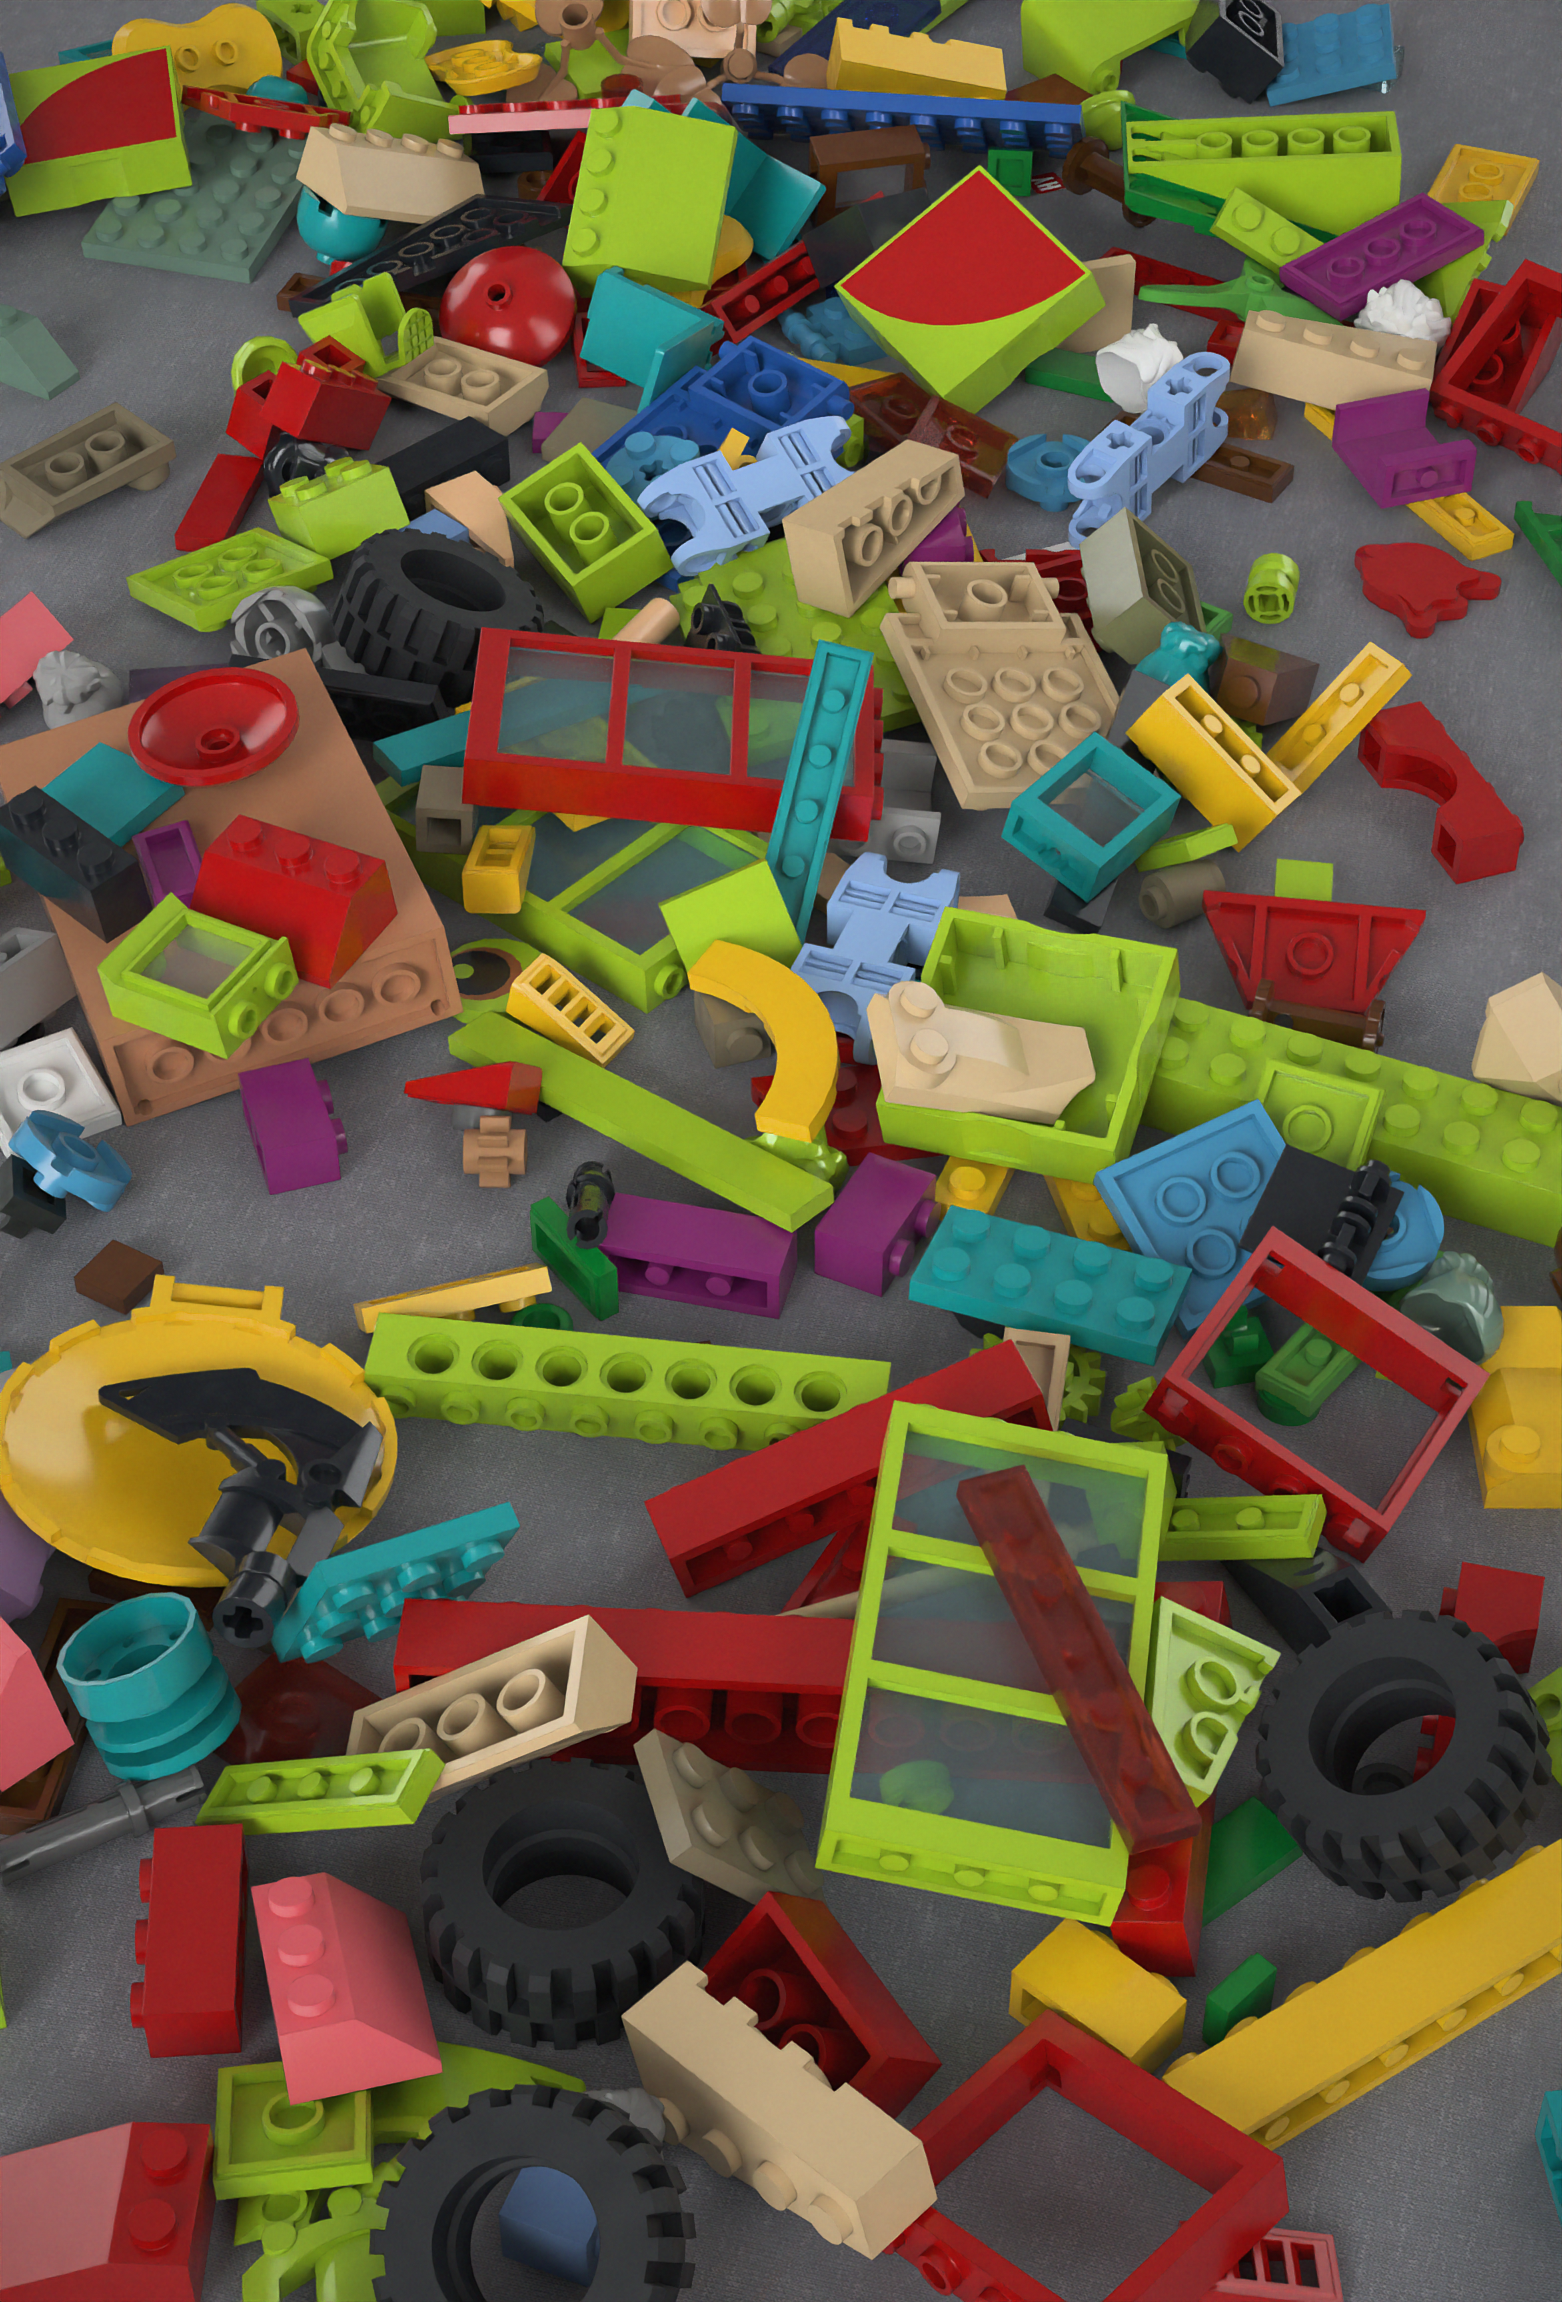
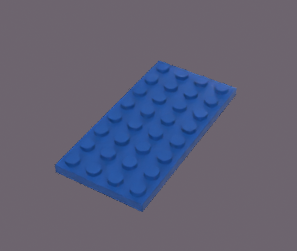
M723 83L722 103L743 132H748L747 137L756 140H773L774 134H790L791 141L810 143V137L915 124L921 142H927L930 151H944L945 144L963 145L962 151L972 154L988 153V147L1025 148L1049 151V157L1066 159L1068 152L1074 144L1086 137L1082 105Z

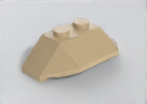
M1541 972L1488 998L1485 1010L1487 1018L1479 1034L1471 1068L1473 1076L1483 1084L1562 1107V987L1544 972Z

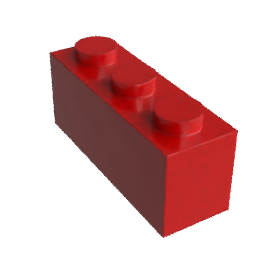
M304 359L302 366L282 361L259 417L299 439L369 451L392 398L376 389L379 383L376 379L360 371L352 369L351 373L330 364L326 368L307 359Z
M243 1824L154 1828L153 1857L140 1860V1899L142 1903H149L148 1919L136 1920L135 1924L137 1965H145L144 1982H133L131 1985L130 2013L133 2029H145L151 2058L241 2053L250 1873Z

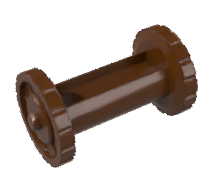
M1088 136L1075 143L1068 152L1062 167V183L1068 191L1077 195H1083L1095 189L1122 203L1124 219L1135 227L1147 226L1157 219L1135 213L1125 205L1123 166L1109 160V149L1103 140L1094 136Z
M1261 978L1253 1007L1249 1010L1248 1017H1254L1276 1025L1275 1017L1279 1014H1286L1293 1020V1027L1290 1028L1292 1030L1313 1034L1320 1038L1378 1054V1049L1383 1047L1385 1039L1382 1028L1386 1001L1373 999L1365 1016L1275 999L1274 981Z

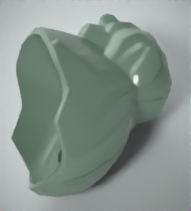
M1444 1252L1443 1257L1433 1262L1430 1270L1423 1277L1422 1285L1408 1292L1399 1303L1400 1313L1476 1365L1485 1363L1500 1347L1504 1334V1319L1499 1303L1494 1295L1493 1281L1485 1268L1469 1253Z

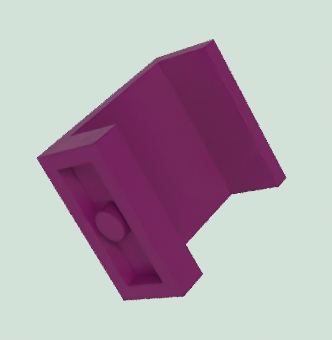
M1426 388L1336 405L1331 447L1381 509L1470 492L1472 489L1477 448L1469 439L1439 444L1425 427L1430 394Z

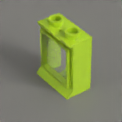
M172 892L97 966L113 1017L227 1060L246 1039L255 1033L258 1026L282 1000L292 993L295 986L299 983L288 938L282 936L279 940H275L188 909Z

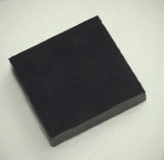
M549 130L466 133L463 135L464 154L479 164L480 174L553 170V154Z

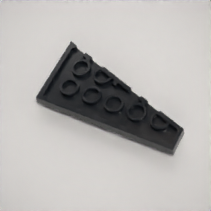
M475 194L290 298L288 302L292 317L298 318L305 312L332 302V294L348 286L356 284L363 288V281L383 272H387L392 276L398 293L444 274L457 273L470 260L484 252L500 247L517 246L568 226L570 224L573 204Z

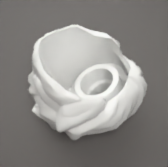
M1400 279L1388 289L1382 287L1379 293L1373 289L1370 290L1367 297V305L1364 309L1360 310L1359 318L1354 320V325L1358 329L1406 336L1412 339L1436 341L1437 356L1451 333L1452 322L1450 317H1443L1439 300L1429 299L1411 281Z
M1152 323L1146 329L1131 330V333L1124 335L1119 341L1097 351L1095 364L1097 365L1101 387L1110 396L1111 400L1117 405H1121L1123 411L1141 416L1147 410L1148 389L1184 358L1177 347V342L1167 341L1163 338L1158 330V325Z

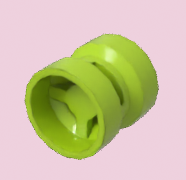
M1269 553L1260 556L1253 562L1250 567L1248 585L1246 586L1243 600L1246 613L1252 619L1264 624H1276L1289 618L1293 612L1300 581V571L1298 565L1291 558L1283 554Z

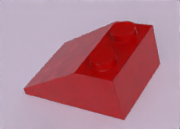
M1477 278L1473 279L1451 328V333L1447 337L1435 364L1433 381L1504 288V285ZM1529 305L1465 391L1520 414L1550 370L1562 342V319Z
M129 2122L1 2156L0 2302H200L216 2204L213 2185L214 2140L211 2124Z

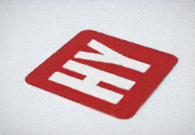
M1054 172L1032 176L1031 188L1039 195L1066 189L1062 183L1063 180Z

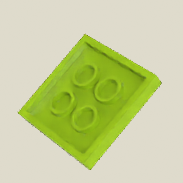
M260 527L126 577L131 597L200 632H212L224 628L228 624L227 620L232 618V614L241 600L267 587L296 586L309 593H313L317 590L318 584L334 579L329 558Z

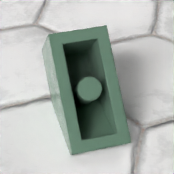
M0 303L1 383L50 401L80 380L79 370L37 316L15 309L11 305Z

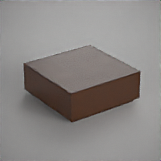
M113 1239L74 1276L76 1292L127 1315L153 1289L155 1275H164L163 1262Z

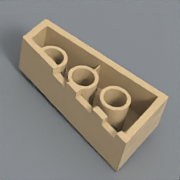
M1249 310L1234 358L1229 382L1336 410L1337 404L1426 388L1429 391L1433 381L1437 342L1287 317L1270 310L1260 312Z
M907 439L784 517L782 523L798 601L850 618L965 496L959 455Z

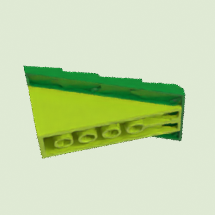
M1121 101L1125 205L1135 213L1194 226V233L1219 238L1209 230L1229 193L1237 187L1325 244L1400 204L1402 153L1395 111L1180 120Z

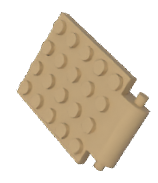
M909 562L904 568L902 577L890 578L888 584L889 596L892 599H902L907 613H886L881 622L880 630L962 809L984 811L992 808H1010L1014 799L1094 731L1103 738H1106L1120 697L1078 613L1058 612L1052 600L1056 599L1059 594L1057 578H1041L1034 562ZM1155 769L1153 775L1156 776L1157 778H1160L1159 775H1158V773H1157V771H1156V769ZM1083 776L1049 807L1081 809L1090 780Z

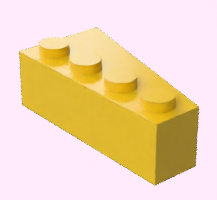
M837 17L826 71L827 89L1005 100L1007 88L1001 48L954 39L948 40L945 44L934 43L929 38V34L913 32L908 38L889 34V27L872 24L869 30L853 27L851 19Z

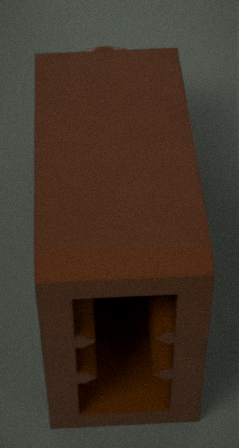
M1220 633L1218 641L1220 646H1222V652L1211 666L1209 672L1210 697L1226 714L1265 726L1301 716L1307 710L1320 666L1319 663L1227 633Z

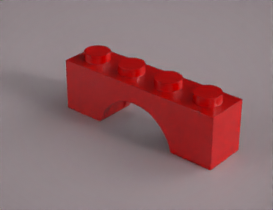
M1421 701L1380 710L1360 732L1357 758L1381 788L1413 791L1432 799L1440 805L1436 813L1431 853L1454 883L1457 885L1515 871L1519 848L1524 842V829L1521 820L1516 814H1512L1498 797L1493 785L1485 781L1471 763L1467 753L1460 750L1447 734L1442 722L1436 720Z
M1462 1561L1457 1589L1443 1588L1439 1615L1452 1616L1466 1622L1472 1632H1482L1497 1646L1516 1674L1529 1673L1538 1632L1545 1577ZM1441 1715L1422 1717L1420 1733L1434 1736L1432 1749L1418 1746L1412 1784L1425 1776L1442 1758L1452 1739L1456 1718Z

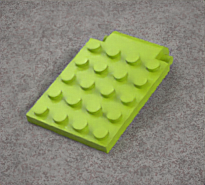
M784 537L766 542L763 547L750 552L741 550L736 553L737 559L722 566L716 562L709 570L694 576L693 580L677 584L679 593L669 596L670 603L679 613L680 623L678 628L684 642L691 628L692 611L697 603L702 602L710 583L714 584L722 601H730L739 605L743 618L749 625L751 633L755 638V646L764 655L814 659L819 639L873 652L874 687L883 688V704L880 718L884 723L883 733L922 722L880 630L881 622L886 613H899L894 600L889 596L885 581L850 618L799 602L786 538ZM718 700L713 714L730 753L733 701ZM750 703L747 772L790 759L802 708Z

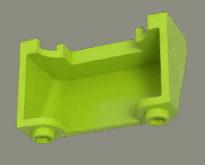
M328 0L310 34L306 48L309 67L328 108L350 111L349 127L357 133L366 134L367 129H377L398 139H402L403 134H412L433 144H437L439 139L451 141L463 139L465 134H449L448 116L459 115L458 106L474 105L470 97L461 95L454 96L449 103L445 102L424 60L425 55L433 47L437 38V29L426 4L411 0Z
M1023 0L1020 12L1023 69L1039 79L1057 74L1092 95L1116 90L1120 81L1121 60L1178 31L1180 43L1185 47V35L1200 0Z

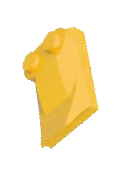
M1500 1306L1504 1319L1503 1338L1496 1353L1485 1363L1478 1365L1490 1373V1376L1467 1410L1484 1509H1562V1312L1557 1306Z

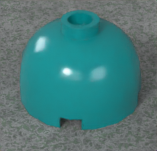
M306 185L303 186L296 216L298 229L304 242L311 249L317 251L316 258L319 261L331 265V262H334V260L354 262L374 252L380 246L389 220L345 215L313 190H310Z

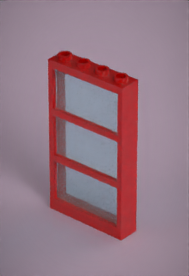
M481 627L464 757L462 804L772 833L814 659ZM871 665L829 839L867 842L871 820L880 821L882 817L884 787L880 786L883 774L884 753L880 752L884 723L880 718L883 704V688L874 687V665Z

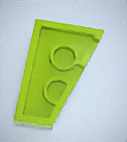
M1161 1596L1153 1604L1136 1783L1194 1810L1209 1798L1239 1740L1236 1735L1246 1715L1254 1709L1262 1693L1259 1688L1265 1676L1275 1667L1281 1652Z

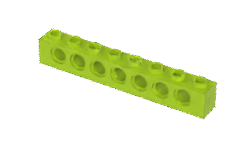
M380 1312L364 1368L365 1383L375 1393L377 1398L384 1397L393 1418L419 1417L448 1420L459 1425L479 1423L509 1426L521 1431H535L539 1429L569 1432L589 1438L609 1436L639 1439L651 1444L670 1442L700 1445L720 1451L729 1449L759 1451L788 1438L798 1431L806 1430L845 1413L856 1405L867 1403L891 1392V1362Z

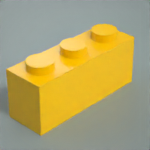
M1188 673L1166 690L1125 732L1138 746L1142 755L1158 767L1175 785L1179 794L1189 800L1212 826L1224 823L1232 824L1238 843L1232 845V847L1238 853L1302 794Z

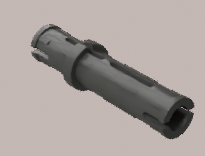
M195 1764L178 1773L154 1780L140 1781L135 1784H131L129 1779L114 1785L115 1792L0 1839L1 1885L3 1888L9 1886L12 1882L129 1833L133 1834L134 1838L149 1833L150 1824L198 1804H204L207 1800V1794L204 1789L200 1790V1788L204 1787V1784Z

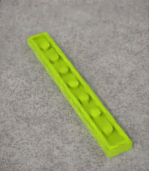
M491 1010L448 1036L450 1054L475 1067L507 1061L540 1067L542 1069V1081L539 1101L791 1233L834 1203L832 1184Z

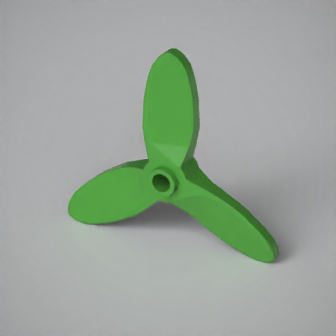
M1248 255L1244 260L1240 277L1229 282L1212 286L1146 285L1140 287L1138 295L1140 300L1155 303L1224 308L1236 314L1243 322L1246 321L1249 310L1257 312L1270 310L1287 317L1344 326L1311 302L1284 291L1285 285L1280 282L1279 275Z

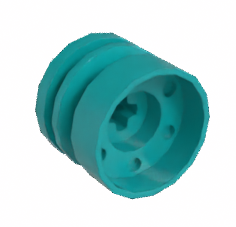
M173 1592L149 1593L122 1601L95 1615L81 1626L60 1650L56 1668L80 1716L87 1718L86 1727L109 1773L123 1780L147 1781L178 1773L204 1759L225 1742L239 1722L242 1703L229 1681V1676L218 1656L212 1655L214 1645L197 1610L188 1597Z

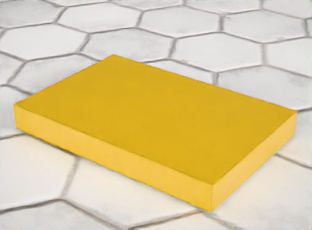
M1455 144L1427 195L1441 204L1492 200L1510 201L1514 208L1508 228L1504 233V236H1507L1538 175L1540 160Z

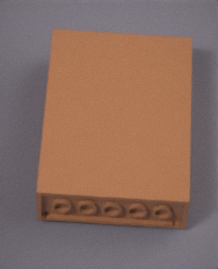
M306 648L244 667L275 676L284 682L295 696L300 716L299 727L294 740L280 757L259 773L232 784L209 788L183 787L185 795L138 834L188 820L201 858L203 859L204 852L210 844L241 814L385 860L398 914L332 989L299 979V983L295 986L292 993L282 1000L258 1026L255 1033L246 1039L227 1060L113 1017L97 966L138 924L107 944L38 892L52 932L57 933L79 1003L126 1127L240 1089L238 1073L305 1058H309L310 1064L464 1012L444 925ZM144 700L0 745V789L5 804L16 795L24 793L35 785L40 789L44 788L99 742L133 757L128 743V726L133 714ZM131 839L121 848L139 861L133 839ZM140 864V868H141V871H142V874H143V878H144V881H145V884H146V887H147V891H148V894H149V897H150V901H151L152 907H153V909H154L155 906H154V903H153V900H152V897H151V894H150V891H149V888H148V885H147V882H146V879H145V876H144V873H143V870H142V867H141V864ZM174 939L163 950L167 962V971L164 978L159 982L207 999L235 969L179 949L176 939Z

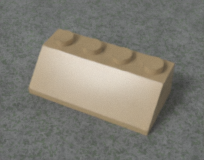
M332 123L330 129L311 126L296 179L345 215L418 224L426 223L475 194H484L479 164L463 153L464 147L454 141L439 139L437 144H433L412 134H403L402 139H398L377 129H367V133L363 134L337 123Z
M588 1614L354 1711L346 1755L431 1748L446 1764L425 1804L433 1803L446 1795L481 1781L489 1780V1777L511 1767L514 1769L541 1757L551 1756L561 1749L601 1733L611 1732L617 1727L631 1722L638 1668Z

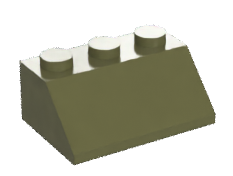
M1126 507L1121 509L1079 544L1083 565L1081 574L1086 581L1088 592L1086 603L1091 610L1094 625L1091 631L1094 639L1103 650L1108 653L1115 651L1129 664H1138L1145 656L1160 646L1161 632L1170 622L1181 621L1187 625H1192L1197 631L1207 633L1192 565Z

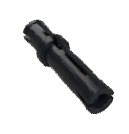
M596 1161L584 1162L578 1166L574 1172L573 1181L571 1180L566 1193V1201L570 1209L566 1228L567 1235L570 1241L576 1236V1246L583 1249L596 1248L607 1237L609 1209L616 1194L611 1172L607 1169L603 1173L602 1167L604 1164Z

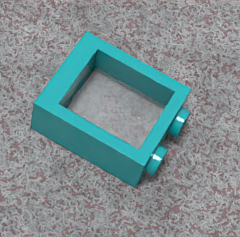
M1094 731L1012 801L1001 837L1088 903L1169 831L1181 795L1170 788L1165 781L1157 778L1127 756L1122 749L1114 746Z

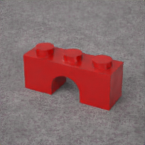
M330 335L299 352L296 362L297 365L302 366L304 359H307L326 368L328 364L334 365L351 373L352 369L363 373L366 361ZM270 370L237 388L226 429V434L261 460H264L279 442L281 432H286L259 417L276 377Z

